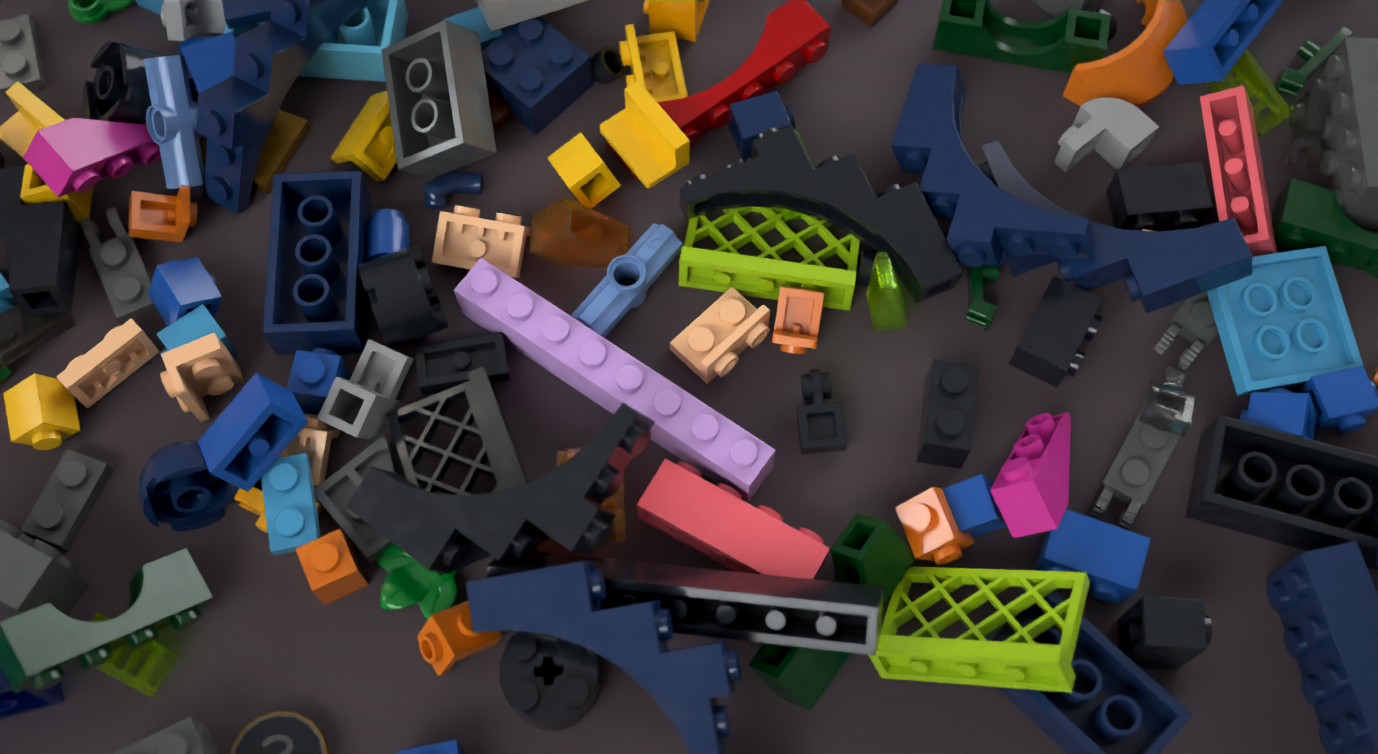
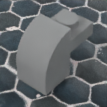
M163 0L161 21L163 26L167 28L168 40L185 41L200 32L224 34L226 21L222 0Z
M1110 97L1090 100L1080 106L1072 127L1059 139L1058 144L1061 147L1054 163L1063 172L1067 173L1095 150L1116 170L1124 169L1148 149L1159 126L1139 108L1127 101Z
M368 339L350 380L336 376L317 419L356 438H374L389 423L386 413L398 408L401 401L397 400L396 397L414 359Z

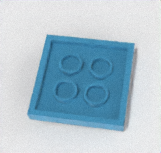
M1326 246L1253 256L1252 275L1207 291L1237 396L1251 394V392H1264L1274 388L1281 389L1304 385L1312 376L1363 366Z

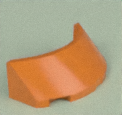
M1134 0L1139 5L1142 2L1145 5V13L1141 23L1146 26V29L1136 40L1121 51L1097 61L1078 63L1071 73L1062 96L1079 106L1093 99L1110 97L1127 101L1137 108L1147 105L1158 98L1169 88L1175 77L1163 51L1188 21L1181 0Z

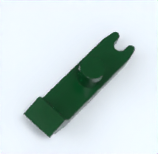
M1344 26L1322 48L1308 39L1296 53L1307 63L1299 70L1284 67L1275 82L1272 94H1276L1279 91L1296 97L1299 89H1302L1303 85L1327 62L1329 56L1335 53L1344 38L1350 37L1353 32Z
M967 266L968 313L965 320L983 326V331L987 332L997 306L984 301L983 281L997 282L999 279V266Z

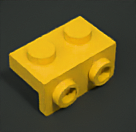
M634 24L625 25L626 40L619 41L622 65H630L632 75L625 76L626 86L628 87L639 81L656 102L688 97L675 32L671 31L636 37Z

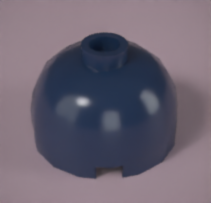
M193 440L174 442L160 448L149 457L139 477L140 501L143 513L150 523L159 527L158 521L171 524L172 531L181 532L200 529L220 520L225 516L223 508L230 503L231 499L235 505L236 500H234V496L239 487L210 474L200 446L197 443L198 441Z

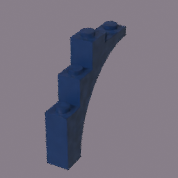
M272 0L271 19L236 37L234 75L198 94L196 132L207 137L204 197L237 215L249 208L253 178L262 147L272 122L290 87L323 42L348 18L368 6V0Z
M917 64L891 147L901 170L916 174L924 173L919 188L933 215L940 219L953 218L947 241L958 263L969 267H981L983 265L999 266L1003 251L1018 256H1028L1030 254L1050 255L1062 260H1073L1075 258L1092 259L1096 243L1089 219L1056 214L1024 203L997 187L975 166L963 146L961 117L966 89L958 65Z
M998 140L982 146L986 162L979 165L980 170L997 187L1032 206L1056 214L1079 217L1059 208L1035 191L1011 165ZM1235 218L1198 228L1162 232L1124 230L1090 221L1096 243L1092 259L1075 258L1073 260H1062L1050 255L1030 254L1028 256H1018L1003 251L999 264L1008 263L1013 277L1056 262L1064 281H1073L1075 286L1088 292L1123 279L1131 301L1140 299L1146 314L1252 275V254Z
M581 561L466 582L473 633L517 630L552 635L589 648L625 670L655 698L678 729L689 754H726L723 737L730 736V722L726 705L718 706L717 697L731 695L736 690L734 682L741 681L742 679L738 653L736 650L729 651L727 640L668 650L667 640L673 639V627L668 609L661 610L660 600L602 610L600 600L606 598V586L601 569L595 570L594 561Z

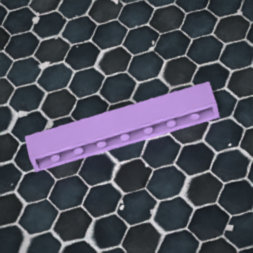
M483 258L479 259L453 290L460 312L492 334L503 332L505 343L613 415L622 403L640 411L655 421L650 429V439L685 463L695 467L700 473L715 483H723L734 488L742 495L741 500L748 503L773 469L776 451L774 448Z

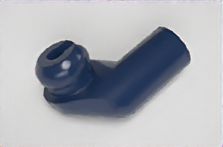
M447 172L427 182L422 192L426 193L424 199L425 206L432 209H443L447 206V194L452 193L482 195L484 187L483 174Z

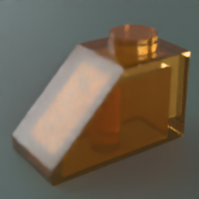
M564 197L532 214L530 253L561 267L607 268L613 259L625 255L630 250L629 226L568 197Z

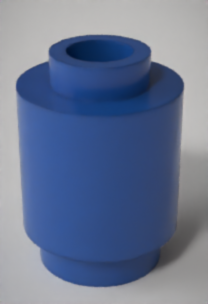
M380 209L371 214L370 220L366 224V262L410 247V226L405 221V215L402 212L394 209Z

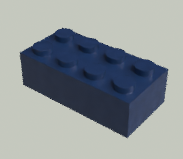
M361 171L273 175L263 334L276 355L295 354L296 350L312 352L315 348H324L334 352L363 351L365 348L367 291L364 289L358 265L366 262V224L370 220L371 195Z
M1357 541L1300 553L1266 579L1268 583L1267 597L1271 607L1279 612L1285 629V646L1289 654L1296 658L1302 674L1301 687L1304 697L1309 704L1314 706L1320 722L1319 736L1321 743L1330 754H1378V593Z
M1024 590L1018 597L1026 593V591ZM1055 591L1043 597L1052 609L1065 601ZM1034 603L1014 618L1024 628L1046 613L1037 603ZM1083 616L1071 663L1076 675L1072 693L997 687L1067 754H1159L1192 717V714ZM1005 622L984 637L987 641L1003 642L1016 632ZM1053 625L1033 638L1036 644L1060 645L1062 631L1056 625Z

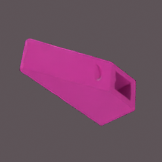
M71 118L37 130L24 155V159L58 197L73 191L83 193L91 189L100 180L110 176L112 179H117L134 166L142 163L148 166L161 158L159 144L152 140L147 125Z
M1069 412L1054 416L1050 413H1042L1029 419L990 489L1013 538L1057 529L1069 503L1071 417Z

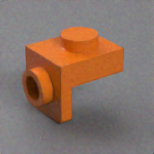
M181 185L177 196L137 191L131 192L129 198L128 237L182 243L188 227H195L197 202L190 201V186Z
M780 286L772 343L781 344V351L793 354H806L807 348L816 349L824 291Z
M931 487L895 507L915 559L934 561L936 565H944L959 559L963 555L961 550L974 543L971 533L959 531L942 488Z
M469 601L432 614L417 636L423 658L432 664L438 676L448 673L456 661L495 646L502 637L499 631L473 633Z

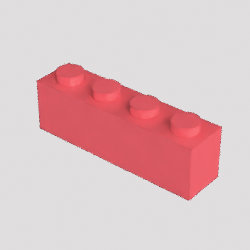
M1242 85L1200 96L1219 222L1235 218L1252 257L1277 253L1254 112L1245 87Z
M665 458L637 503L638 519L732 571L816 580L829 554L830 548L824 545L823 538L807 528L794 529L783 523L782 516L773 509L763 505H759L756 508L741 500L742 495L734 488L723 483H719L717 486L702 479V474L695 467L682 461L675 464Z

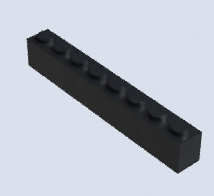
M535 551L529 558L523 560L520 565L498 561L495 558L487 566V578L581 561H594L595 570L601 569L606 586V598L600 600L602 610L660 600L661 610L668 609L670 613L673 633L876 655L881 634L884 590L882 586Z

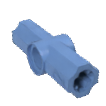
M173 55L143 59L152 104L146 113V125L152 140L159 144L167 189L180 188L181 185L190 187L203 185L205 169L199 140L203 135L196 132L198 103L192 101L184 55Z
M653 223L625 255L618 256L610 262L605 278L570 316L605 338L630 309L638 307L645 301L647 290L679 255L683 243L671 229L663 224L657 225ZM626 278L637 281L630 286L618 284L619 281Z

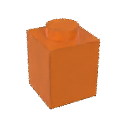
M341 529L295 549L311 590L324 605L369 585L354 548Z

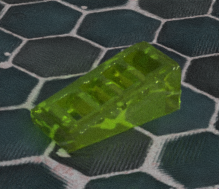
M1248 49L1244 51L1230 69V71L1233 70L1238 75L1236 78L1233 79L1228 72L1222 81L1206 82L1215 93L1239 87L1244 82L1249 87L1246 90L1248 97L1251 98L1256 94L1261 99L1252 106L1258 137L1293 114ZM1268 106L1273 112L1262 119L1258 112Z
M878 252L877 256H875L866 293L872 328L875 331L902 329L907 325L902 290L887 252Z
M96 612L90 622H102L111 619ZM153 640L149 644L135 649L122 669L117 668V665L128 650V645L115 650L113 657L108 662L95 667L152 698L179 655ZM145 651H150L151 654L137 676L130 675Z

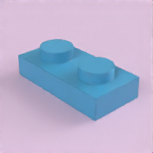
M306 453L277 458L261 476L270 552L274 556L296 552V548L321 537L309 456Z

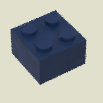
M541 16L514 24L482 51L487 89L508 105L512 110V117L535 136L593 86L590 56Z

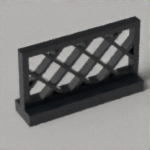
M484 366L468 372L469 381L386 413L406 478L420 488V484L427 486L425 490L433 493L438 490L446 494L473 495L469 492L480 473L496 479L497 485L493 492L503 491L529 482L496 390ZM467 397L470 408L462 423L444 417L451 403ZM418 416L429 420L419 440L404 435L401 423ZM474 420L477 424L478 429L471 427ZM439 424L457 431L447 450L428 444ZM466 435L483 441L484 445L475 461L456 454ZM408 445L411 446V447H414V449H413V451L411 452V454H410ZM423 452L442 458L432 478L416 473L415 467ZM487 458H489L491 467L484 465ZM452 462L470 469L460 489L441 483ZM542 531L539 535V543L549 540L548 534ZM472 541L467 559L456 569L491 555ZM437 572L440 576L446 574L442 572Z

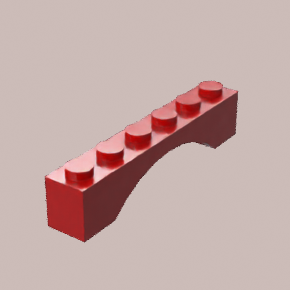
M789 0L768 14L764 31L755 50L742 66L729 77L703 92L681 99L657 103L690 140V148H692L702 135L713 128H721L729 121L730 104L764 95L765 92L777 84L783 85L787 83L797 70L809 62L813 64L819 61L828 50L831 26L806 0ZM606 140V147L637 181L639 178Z

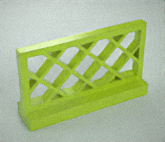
M750 206L723 209L726 214L712 222L704 214L689 219L685 243L682 246L679 259V286L724 293L733 287L741 295L772 300L779 299L781 285L824 291L822 307L850 311L860 240L852 234L837 240L827 229L833 224L818 217L780 208ZM750 212L762 213L767 218V221L752 228L743 216ZM792 218L804 219L809 227L795 234L785 222ZM734 222L744 234L728 242L718 230ZM776 228L786 240L771 248L761 236ZM818 234L827 243L828 247L813 254L803 242ZM710 236L719 246L715 250L694 248V243ZM752 241L762 254L757 257L741 255L736 250ZM794 247L805 260L800 263L783 261L779 255ZM837 254L847 264V270L826 267L822 261Z
M910 566L892 593L881 628L876 655L868 656L880 677L886 679L1072 693L1076 675L1071 663L1090 580L1086 572ZM912 583H931L934 587L913 602L908 598ZM963 585H976L979 591L959 604L949 595ZM1010 586L1022 587L1026 591V593L1006 606H1003L995 597ZM1057 588L1072 589L1071 597L1053 609L1043 599V597ZM944 599L951 609L928 623L921 612ZM989 600L997 612L979 624L974 625L967 617V614ZM1034 603H1037L1046 614L1022 628L1014 617ZM914 617L922 626L921 629L910 636L896 635L898 627ZM959 619L968 628V631L956 639L940 638L937 635ZM1005 622L1016 632L1003 642L987 641L984 637ZM1053 625H1056L1062 631L1060 645L1036 644L1033 638Z

